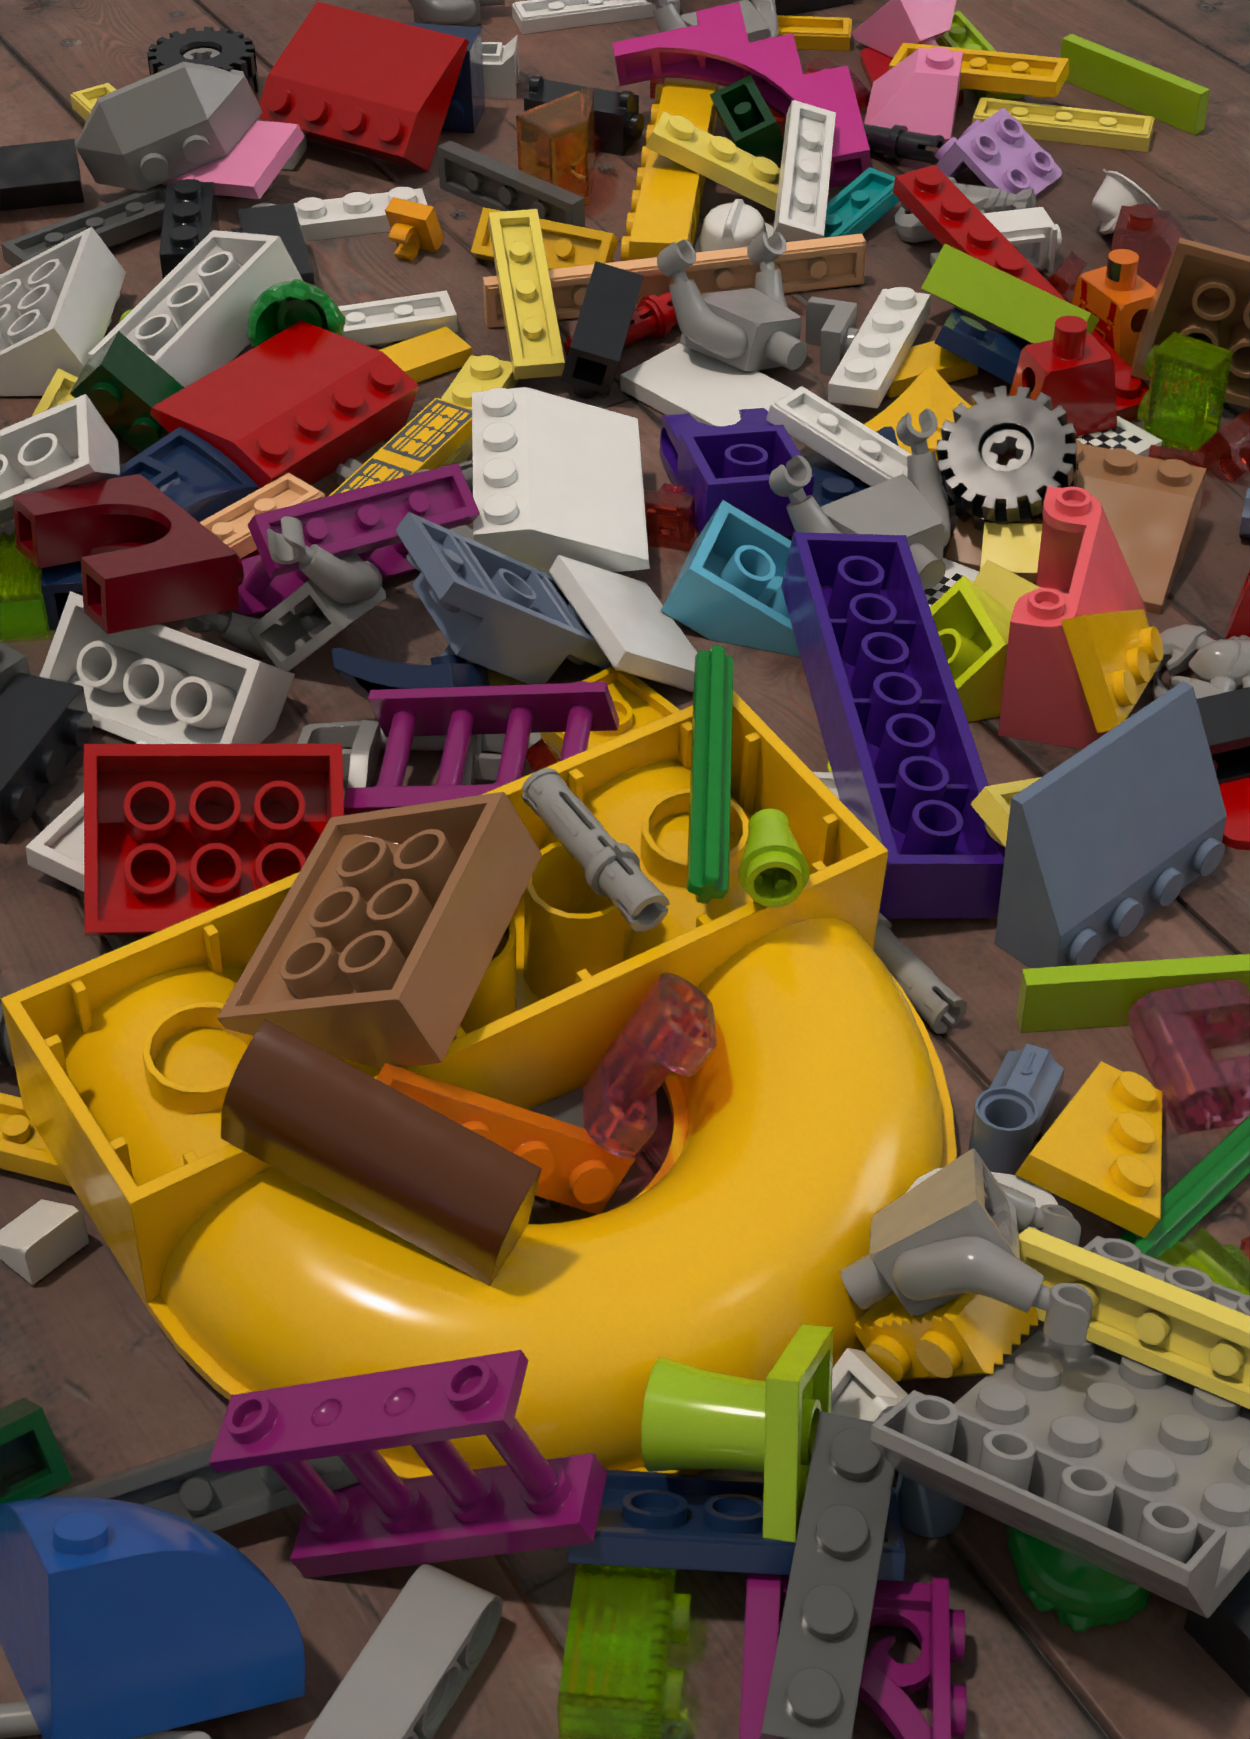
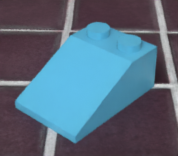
M722 500L695 540L661 611L709 640L800 657L781 588L792 541Z

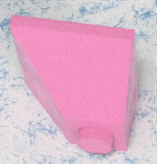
M890 0L851 33L856 41L894 58L902 43L938 46L936 40L951 29L957 0Z
M945 47L917 49L873 82L864 123L892 128L894 125H903L911 132L942 135L946 143L952 138L959 98L963 52L951 51Z

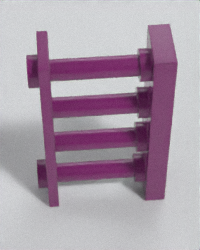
M459 463L254 515L248 523V528L260 555L241 560L244 579L243 583L238 586L239 608L232 609L233 612L249 617L269 613L310 580L300 571L299 562L279 564L271 558L266 530L271 529L276 533L282 534L281 518L285 516L300 520L306 546L310 547L313 544H317L339 559L357 554L362 561H368L379 569L383 581L418 571L407 560L406 555L409 551L395 531L408 512L447 529L473 523L480 515Z
M578 681L562 684L370 690L368 701L385 737H388L378 784L374 787L347 788L344 797L345 815L477 796L506 785L523 776L531 733L565 732L560 761L586 751L590 731H615L619 727L620 720L607 683ZM505 734L496 783L462 785L472 735ZM447 735L436 784L432 786H403L413 737Z
M522 1350L231 1395L209 1460V1464L216 1473L268 1466L304 1509L305 1512L290 1560L305 1578L593 1543L607 1478V1471L594 1453L546 1460L516 1419L515 1414L529 1361ZM486 1435L507 1465L472 1470L450 1439ZM411 1445L433 1475L400 1480L378 1450ZM339 1456L361 1485L343 1487L331 1491L307 1460Z

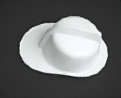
M1103 169L1106 173V178L1091 204L1096 216L1102 221L1099 231L1103 235L1114 232L1124 239L1134 241L1156 224H1161L1166 220L1160 206L1141 187L1116 171Z
M735 199L734 203L718 205L710 210L704 219L701 234L695 245V252L748 247L751 241L763 231L766 233L767 239L771 237L774 228L772 225L765 223L757 209L744 204L743 199Z

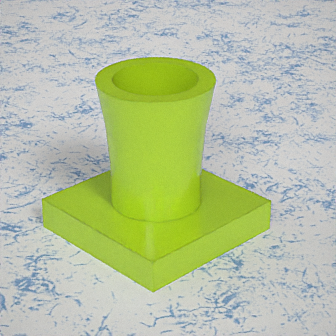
M802 1324L766 1377V1381L703 1370L660 1357L655 1362L648 1380L642 1412L641 1449L647 1471L715 1469L764 1473L763 1538L796 1543L820 1411L831 1413L833 1327Z

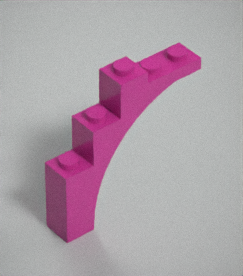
M739 2L696 11L697 25L612 43L620 86L666 77L706 81L727 87L751 75L766 104L785 119L792 100L836 112L829 188L850 184L869 167L871 168L870 148L848 65L803 74L793 33L749 42Z

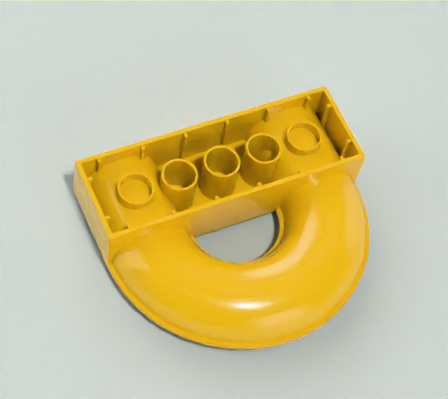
M734 690L732 705L728 893L722 899H711L709 904H702L696 901L695 894L688 892L686 889L693 705L546 767L558 772L567 784V787L583 802L613 839L618 843L628 845L635 852L640 860L639 868L668 898L670 905L666 906L668 909L667 915L657 926L648 931H634L612 901L606 896L597 895L585 881L584 868L553 835L543 820L521 798V794L525 793L522 790L523 784L533 773L484 793L505 792L542 853V856L442 1063L402 1066L400 1068L527 1110L589 1083L597 1093H600L651 1068L667 1095L673 1119L672 1141L666 1159L650 1184L638 1196L615 1209L588 1218L563 1223L528 1224L490 1286L221 1139V1114L224 1099L235 1070L254 1036L225 1029L217 1017L300 872L0 998L25 1112L151 1316L178 1353L217 1392L229 1401L231 1395L522 1350L529 1361L515 1417L546 1460L594 1453L605 1470L649 1472L645 1468L641 1449L642 1412L648 1380L655 1362L660 1357L703 1370L766 1381V1377L802 1324L833 1327L832 1368L847 1348L866 1351L855 1334L854 1324L870 1308L862 1310L857 1306L843 1284L840 1271L869 1253L871 1219L878 1211L904 1195L917 1178L936 1168H944L956 1159L957 1149L953 1107L942 1064L923 1021L900 984L873 951L888 850ZM763 809H777L788 817L790 829L810 870L808 882L799 897L790 904L781 907H767L758 904L742 888L739 881V868L749 834L748 823L756 812ZM338 1058L375 1079L382 1069ZM486 1435L450 1439L472 1470L507 1465ZM411 1445L378 1450L400 1480L433 1475ZM685 1469L656 1472L697 1474L708 1469Z

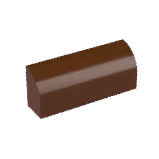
M266 1019L244 1052L231 1079L222 1107L221 1139L489 1286L528 1226L542 1168Z

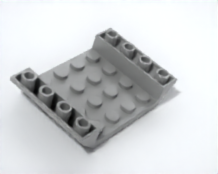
M1097 1236L1083 1247V1249L1250 1316V1295H1245L1215 1283L1207 1274L1198 1269L1186 1266H1172L1142 1254L1135 1245L1121 1239H1105ZM1042 1327L1016 1349L1012 1355L1008 1356L1003 1361V1365H998L994 1369V1374L985 1376L954 1404L944 1398L924 1395L913 1390L871 1426L869 1440L900 1475L1203 1617L1209 1618L1250 1569V1409L1088 1340H1085L1084 1344L1078 1347L1064 1346L1047 1338Z

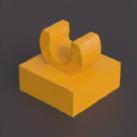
M393 197L385 209V213L391 227L388 238L390 241L399 244L394 253L395 257L413 261L420 249L437 253L444 241V236L434 207Z

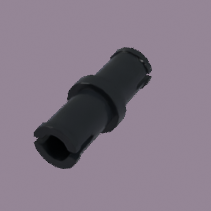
M863 123L866 136H869L867 141L870 153L886 155L888 160L893 162H901L903 159L927 162L932 165H936L939 162L935 157L937 152L928 151L926 147L941 148L945 144L942 135L911 132L903 125H894L892 128Z

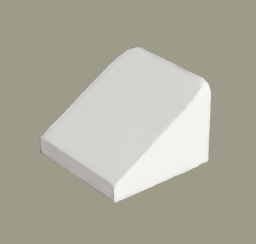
M41 1199L0 1230V1259L33 1286L89 1243L83 1213L72 1205Z

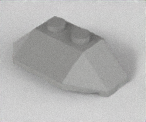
M182 62L99 97L86 120L82 133L78 135L75 141V146L96 183L144 191L227 156L260 117L262 109L243 71L231 69L229 72L214 66Z

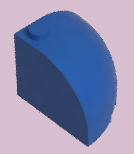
M74 1496L44 1497L0 1504V1644L43 1739H133L305 1696L304 1645L294 1613L263 1571L246 1555L217 1534L170 1512L113 1499Z

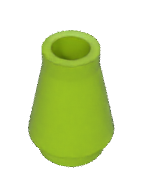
M763 809L756 812L749 820V834L739 868V881L742 888L758 904L767 907H781L790 904L799 897L808 882L810 870L790 829L788 817L777 809Z

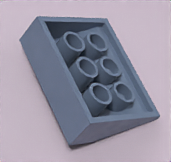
M1182 681L1011 798L995 945L1027 967L1043 968L1090 964L1102 948L1118 936L1126 937L1137 927L1141 919L1160 905L1167 906L1172 903L1184 887L1200 875L1208 876L1221 862L1225 852V845L1222 843L1227 814L1193 686Z

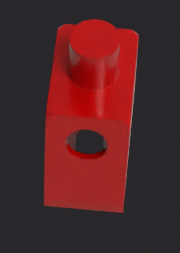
M1077 316L1058 318L1055 321L1053 340L1029 344L1021 350L1009 395L1016 396L1018 386L1030 388L1031 399L1035 401L1041 392L1051 397L1052 410L1061 405L1067 412L1068 424L1073 423L1076 437L1116 428L1115 371L1112 356L1092 334L1087 333V322Z

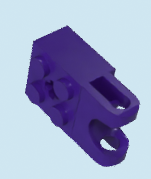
M765 408L739 410L741 420L736 424L728 426H709L698 422L689 413L661 416L660 457L699 535L722 500L782 536L786 538L793 536L795 529L786 508L791 503L789 497L775 494L769 485V477L774 469L781 464L786 467V463L794 456H802L784 425H773L767 421L768 411ZM813 473L810 482L803 487L806 496L813 495L815 478Z

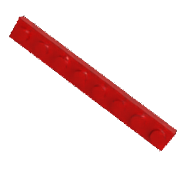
M936 165L895 176L893 193L943 246L947 244L1065 300ZM1093 330L1092 335L1110 353L1114 361L1117 416L1129 422L1155 413L1159 396L1143 379L1131 376L1132 368Z

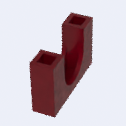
M141 474L13 495L16 549L38 569L81 561L84 613L107 635L239 608L238 586L243 583L244 579L243 565L239 555Z

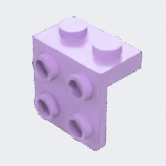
M1004 107L983 122L979 119L976 120L964 131L959 139L955 136L952 137L935 154V157L939 160L936 166L946 176L956 178L970 168L987 187L999 188L1001 191H1008L1015 195L1023 189H1034L1036 197L1054 184L1062 175L1061 168L1054 162L1052 156L1038 145L1023 129L1021 123L1012 117Z

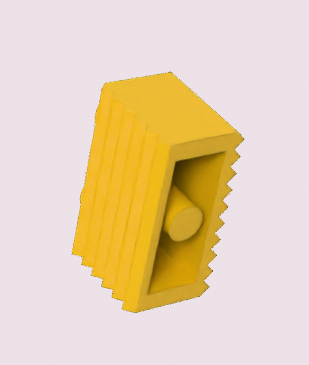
M893 1293L873 1305L854 1324L856 1336L866 1350L865 1353L895 1382L994 1374V1365H1003V1355H1012V1346L1020 1345L1021 1336L1029 1335L1030 1326H1038V1313L1033 1306L1025 1313L987 1296L964 1293L921 1316H912L905 1309L896 1294Z

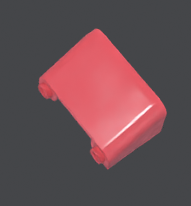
M1048 486L1043 503V525L1036 585L1040 588L1019 597L1014 606L1009 628L998 736L1084 749L1109 731L1097 733L1061 620L1087 614L1144 609L1146 614V606L1098 499L1083 488Z

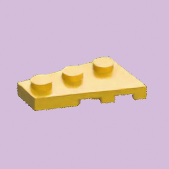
M1144 609L1087 614L1061 620L1097 733L1110 731L1127 719L1160 665V661L1163 659V644L1160 633L1155 626L1149 627Z
M1101 1061L1030 1152L1015 1175L1136 1235L1146 1238L1161 1217L1163 1091L1155 1088L1146 1078L1135 1072H1123Z

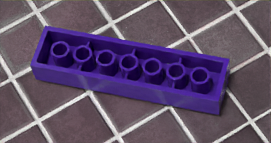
M794 532L781 588L839 799L888 850L879 913L886 919L997 918L1006 847L997 843L988 834L984 820L970 805L983 788L989 785L906 535Z

